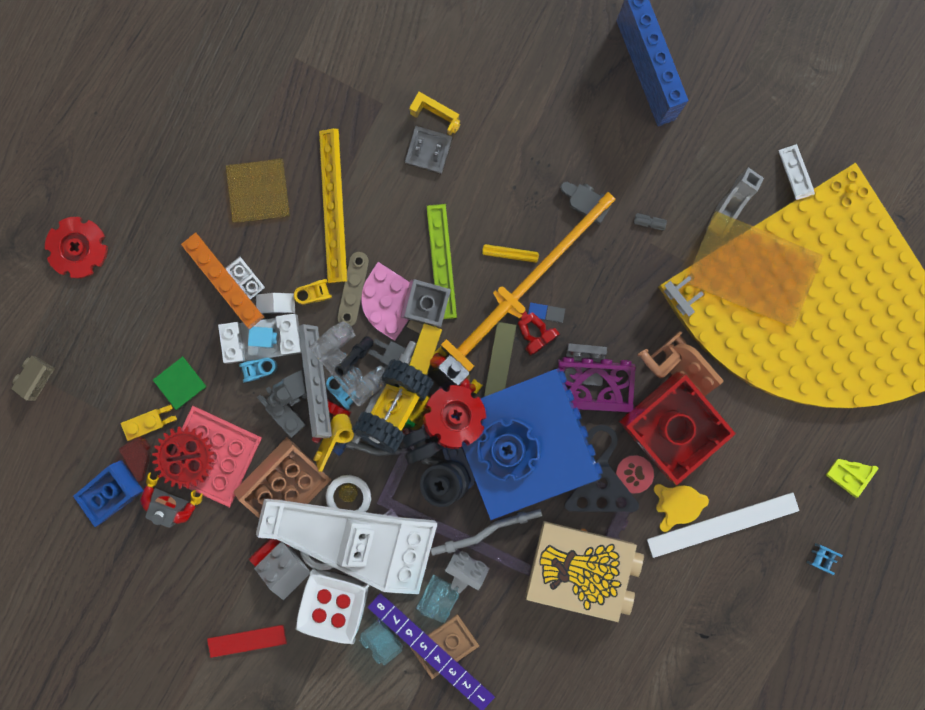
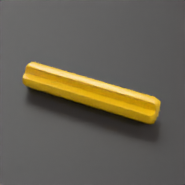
M487 244L483 246L482 251L483 255L534 263L538 262L539 258L538 252Z

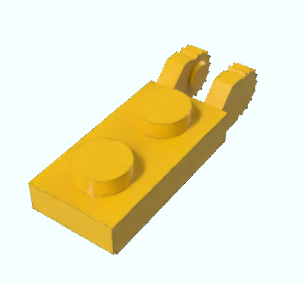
M172 405L152 410L122 422L121 426L127 441L163 428L164 425L176 421V416L168 417L163 421L160 417V414L171 411L173 409Z

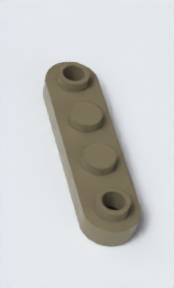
M362 252L352 254L349 260L347 282L344 284L338 313V321L344 327H352L358 318L362 290L369 265L367 255ZM357 258H361L363 260L361 265L356 264L355 261ZM345 314H350L351 319L349 321L344 320Z

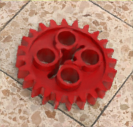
M186 426L184 431L181 427H178L177 432L174 429H170L171 435L163 433L165 440L159 438L158 441L161 445L154 446L158 450V453H152L153 456L157 457V460H154L152 463L158 464V467L154 470H161L158 477L165 476L164 483L172 481L171 487H174L177 483L179 489H182L184 484L189 489L191 483L196 487L198 486L197 480L204 482L203 475L209 477L210 474L207 470L214 469L210 463L216 462L215 459L211 458V455H214L215 452L209 450L213 447V444L207 445L209 437L203 439V432L197 435L196 428L191 432L188 426ZM190 441H194L197 445L194 452L188 450L187 446ZM171 444L176 445L178 448L175 455L169 453L168 449ZM183 452L184 455L201 454L200 457L186 459L185 463L183 460L167 461L168 458L182 456ZM193 460L199 462L200 467L197 471H193L190 467ZM174 463L180 465V472L178 474L173 473L171 470Z

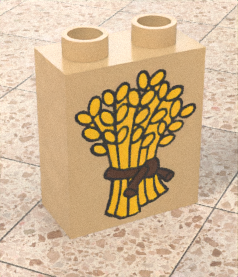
M543 521L525 598L529 601L619 622L621 613L626 615L631 613L635 592L627 591L626 589L630 575L639 577L644 554L635 552L637 545L632 542Z

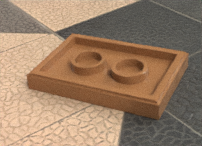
M458 614L428 634L433 641L457 662L479 647V644ZM411 648L431 679L440 674Z

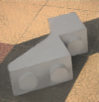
M748 167L736 179L731 191L718 203L706 229L722 240L744 206L758 192L764 178Z

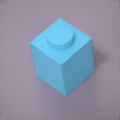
M252 327L249 329L248 346L273 348V344H277L275 329Z

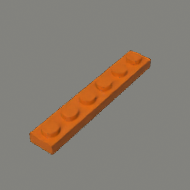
M196 232L181 244L247 328L251 329L264 318L262 313Z

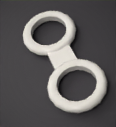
M343 475L331 482L325 495L328 507L338 508L333 497L336 488L343 483H352L358 486L363 493V503L355 511L366 512L369 509L371 492L366 482L361 478L353 475ZM300 551L304 562L311 568L320 571L334 568L324 562L315 561L310 555Z

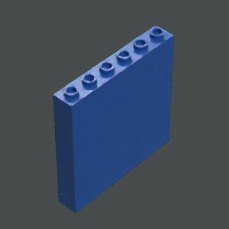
M624 0L617 18V24L657 126H661L676 120L689 100L650 1Z
M559 368L480 398L486 411V419L481 420L484 430L497 420L504 419L509 424L510 420L515 418L530 425L533 428L531 436L538 437L541 444L540 459L533 460L532 464L535 469L529 475L517 481H514L512 476H509L507 481H501L490 476L485 471L488 465L485 462L480 463L478 458V441L481 439L485 440L486 435L482 432L480 437L470 445L462 442L463 450L490 520L602 478L600 475L603 473L599 462H595L593 457L596 455L592 444H588L586 439L588 432L585 426H581L579 421L581 414L577 407L574 408L572 403L574 396L570 389L567 390L565 373L563 371L560 372ZM451 415L452 419H453V418L458 419L457 415H456V416ZM511 446L505 447L507 454L513 452Z

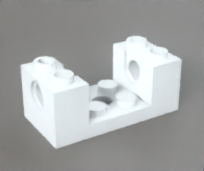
M296 314L260 320L253 326L275 329L277 344H273V348L248 346L249 328L244 323L234 322L218 325L223 362L225 364L302 353L298 328L299 321Z

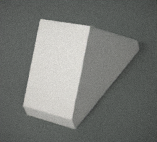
M257 294L256 307L262 314L295 313L294 294Z

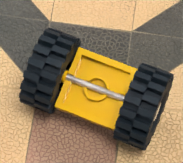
M393 359L390 360L381 376L386 386L371 413L361 412L352 430L353 433L361 437L363 441L368 442V444L384 452L387 451L388 453L395 454L405 436L402 429L417 401L425 400L433 386V381L426 374H423L422 371L415 369L414 366Z

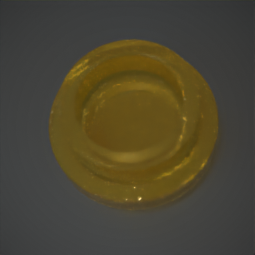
M347 483L339 488L338 494L343 501L352 502L357 497L358 491L355 485Z

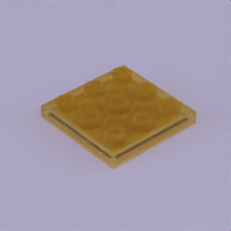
M283 159L226 165L233 223L290 216Z

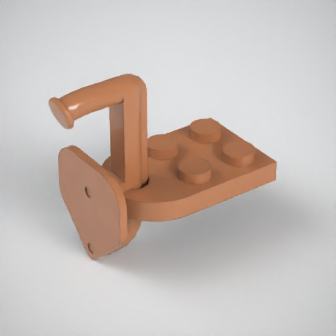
M681 331L674 334L651 356L648 353V349L638 353V356L641 357L657 377L663 378L669 372L672 375L675 372L686 374L704 397L723 382V379L695 348L686 344V341L681 336ZM663 350L666 353V360L658 365L652 358Z

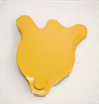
M657 484L653 489L654 493L659 497L656 510L665 513V517L659 525L663 532L669 531L676 524H686L694 521L709 503L706 495L698 493L690 486L681 485L667 488Z

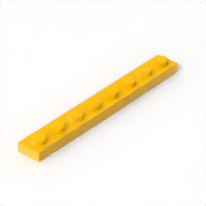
M333 128L319 131L327 278L328 283L347 282L339 129Z

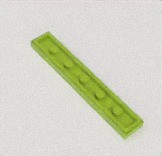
M446 204L427 206L434 285L451 289L443 319L457 318Z

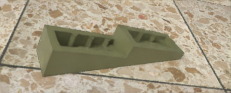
M502 322L497 323L484 397L505 389L516 325Z

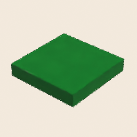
M184 356L153 379L175 410H178L207 387Z

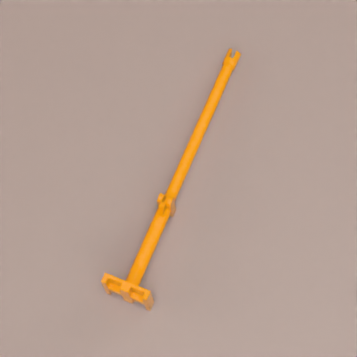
M607 192L598 201V204L512 293L504 287H499L498 292L495 290L493 294L499 305L457 349L447 339L441 345L470 372L475 366L465 356L507 313L518 318L522 316L520 313L525 312V307L518 300L596 218L615 201V198Z

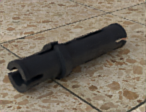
M366 336L359 344H355L352 347V351L335 367V373L340 377H344L359 359L366 356L367 351L374 345L373 339Z

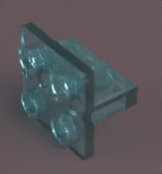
M433 574L416 609L426 617L445 623L455 602L459 598V587L456 586L452 589V584Z

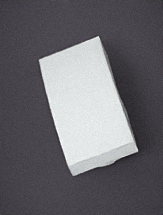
M238 257L225 268L250 299L265 288L241 257Z

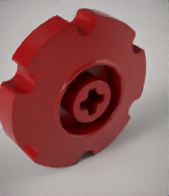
M68 217L59 221V228L57 230L51 228L45 240V250L51 252V255L47 257L49 264L59 274L65 275L66 272H69L70 277L75 279L85 278L94 274L93 267L96 265L101 267L107 256L108 246L102 244L105 234L94 222L88 220L86 223H83L81 217ZM74 244L79 245V251L74 250Z
M450 385L447 388V392L439 389L427 400L425 408L428 409L429 413L423 415L424 427L430 437H438L437 443L439 445L458 449L462 447V442L470 445L482 434L484 426L481 425V420L486 419L485 407L479 397H471L472 391L459 385ZM451 415H454V416L457 415L458 419H456V418H453V419H452Z

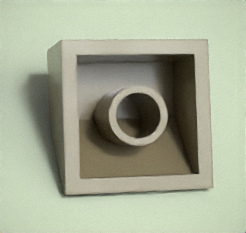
M31 356L24 361L22 365L24 369L21 374H17L13 379L12 384L14 385L12 390L25 400L36 401L55 368L38 357Z

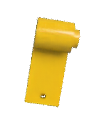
M338 414L333 417L330 423L332 437L323 438L313 460L316 461L319 472L323 471L335 443H347L354 437L350 418L345 414Z

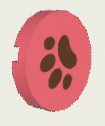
M633 455L621 460L617 466L616 475L630 493H641L652 484L654 469L647 459Z

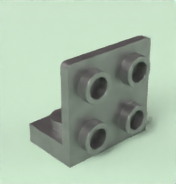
M567 344L566 357H574V360L582 361V358H592L595 362H601V359H605L607 354V347ZM569 367L565 370L566 379L570 382L575 381L570 377V374L574 375L576 373L575 368ZM581 367L582 373L588 368ZM595 373L584 380L582 384L602 386L603 377Z

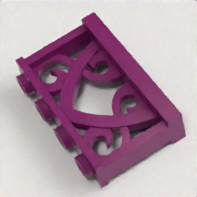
M574 357L558 359L560 372H564L569 367L576 369L574 375L570 374V377L575 381L570 382L567 380L565 382L566 385L571 386L569 389L574 396L572 401L574 408L631 412L633 410L636 366L632 364V361L620 360V363H612L611 359H601V362H595L592 358H582V361L574 360ZM581 367H585L588 369L582 373ZM604 369H612V370H611V372H610V374H609V373H608L607 371H605ZM620 370L627 372L628 380L624 384L617 385L616 382H619L623 376L617 377L616 372ZM598 373L608 382L610 387L601 390L597 399H592L590 391L581 384L591 375ZM629 386L628 401H623L620 389ZM578 388L585 391L586 396L584 398L578 397V394L581 393V391H576ZM613 390L614 393H608L611 395V398L609 400L605 399L604 394Z

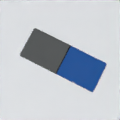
M530 303L528 315L534 313L540 319L563 323L565 308Z

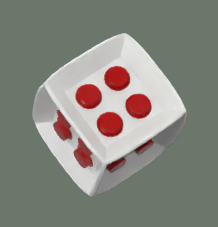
M312 569L304 589L295 629L317 638L344 644H354L370 585L345 575Z

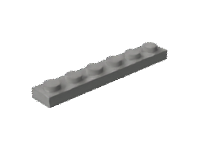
M303 324L298 328L312 437L327 439L332 437L318 326Z

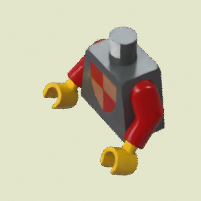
M150 472L146 479L147 486H145L140 500L143 510L147 512L146 519L151 520L155 525L161 524L169 528L175 524L188 521L196 508L195 505L202 502V493L199 497H195L196 490H193L191 492V502L189 503V501L157 488L153 489L158 482L159 475H157L155 480H152Z

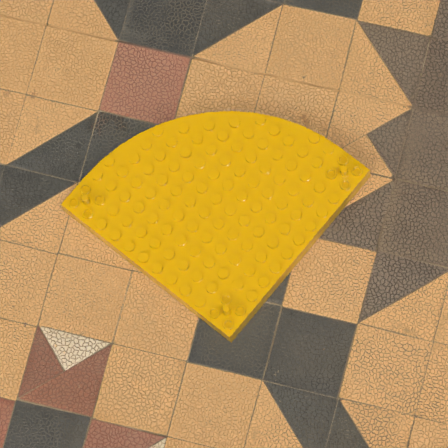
M856 163L814 188V195L795 200L658 286L691 337L710 357L732 375L772 396L798 404L825 408H857L886 404L925 391V270ZM690 276L691 280L678 289V291L687 302L701 291L704 295L690 305L695 312L690 316L687 313L683 316L676 307L679 303L675 298L670 300L664 292L667 289L664 285L671 281L676 287Z

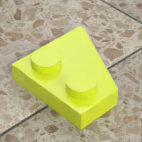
M837 459L825 475L852 496L858 498L879 468L877 466H868L862 463Z

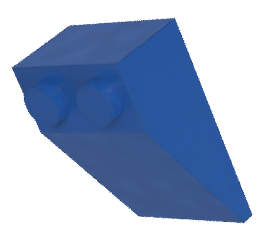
M120 460L105 468L73 497L94 527H97L134 500L144 490L125 463Z

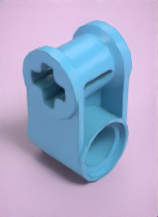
M262 358L240 363L239 367L242 368L244 375L243 383L274 374L278 368L277 362L271 358ZM270 361L272 364V369L269 372H266L263 368L264 363Z
M334 375L328 378L326 382L327 389L347 410L350 409V405L357 398H361V395L340 376ZM334 378L338 379L341 383L340 387L336 390L330 387V381ZM350 394H352V396H351L347 401H345V399H346Z

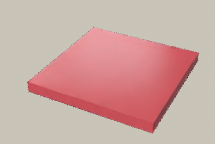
M192 406L182 430L184 431L186 426L189 427L190 432L196 428L197 435L203 432V439L209 437L207 445L213 444V447L209 450L215 452L214 455H211V458L215 459L216 462L210 463L214 468L213 470H207L210 476L203 475L204 482L197 480L198 486L195 487L191 483L189 489L196 490L197 493H202L203 496L230 508L235 498L233 492L242 483L262 437ZM194 441L188 443V450L191 452L196 450L197 445ZM176 445L173 446L170 454L175 455L178 448ZM183 452L182 456L168 458L167 461L183 460L185 463L186 459L197 458L201 454L184 455ZM193 460L190 464L193 471H197L200 467L199 462ZM174 463L171 467L172 472L178 474L180 472V465Z

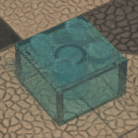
M379 618L361 631V644L366 649L370 648L372 650V657L378 664L382 663L385 666L403 651L404 646Z

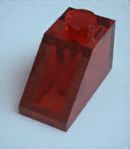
M137 437L118 449L138 482L145 480L151 455L149 451L151 446L142 437Z

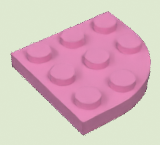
M378 262L363 286L361 296L362 307L368 321L377 330L396 341L409 321L408 319L401 318V313L410 282Z

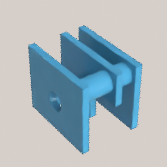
M815 543V546L819 547V551L812 550L817 555L813 563L807 561V563L834 575L835 573L830 571L833 562L837 563L834 560L836 556L842 557L843 555ZM824 557L826 558V561L823 567H821L820 564Z

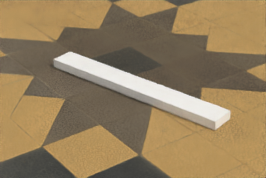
M792 492L649 538L647 542L652 557L655 558L798 512L799 508Z

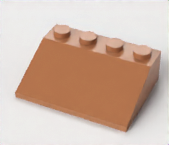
M286 437L233 493L245 507L260 518L264 499L308 504L331 479L323 471L319 472L317 465Z

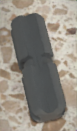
M636 213L634 224L645 227L649 225L651 226L650 228L664 231L667 226V220L657 217L650 218L648 215Z

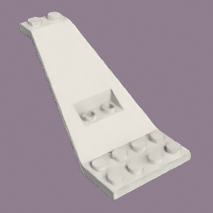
M264 499L256 536L258 538L277 539L383 592L419 594L437 522L434 520L402 518L283 500Z

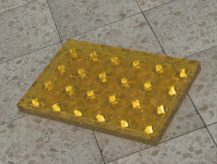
M715 211L688 274L691 280L686 284L793 328L823 255Z

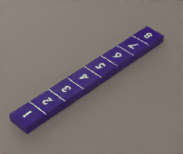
M382 593L367 607L480 710H484L495 698L488 689Z

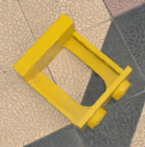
M418 92L409 108L410 114L417 118L422 108H425L451 123L447 129V135L456 134L461 125L459 114Z

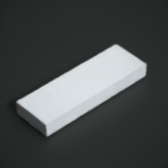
M797 144L778 150L796 200L814 195L815 191Z

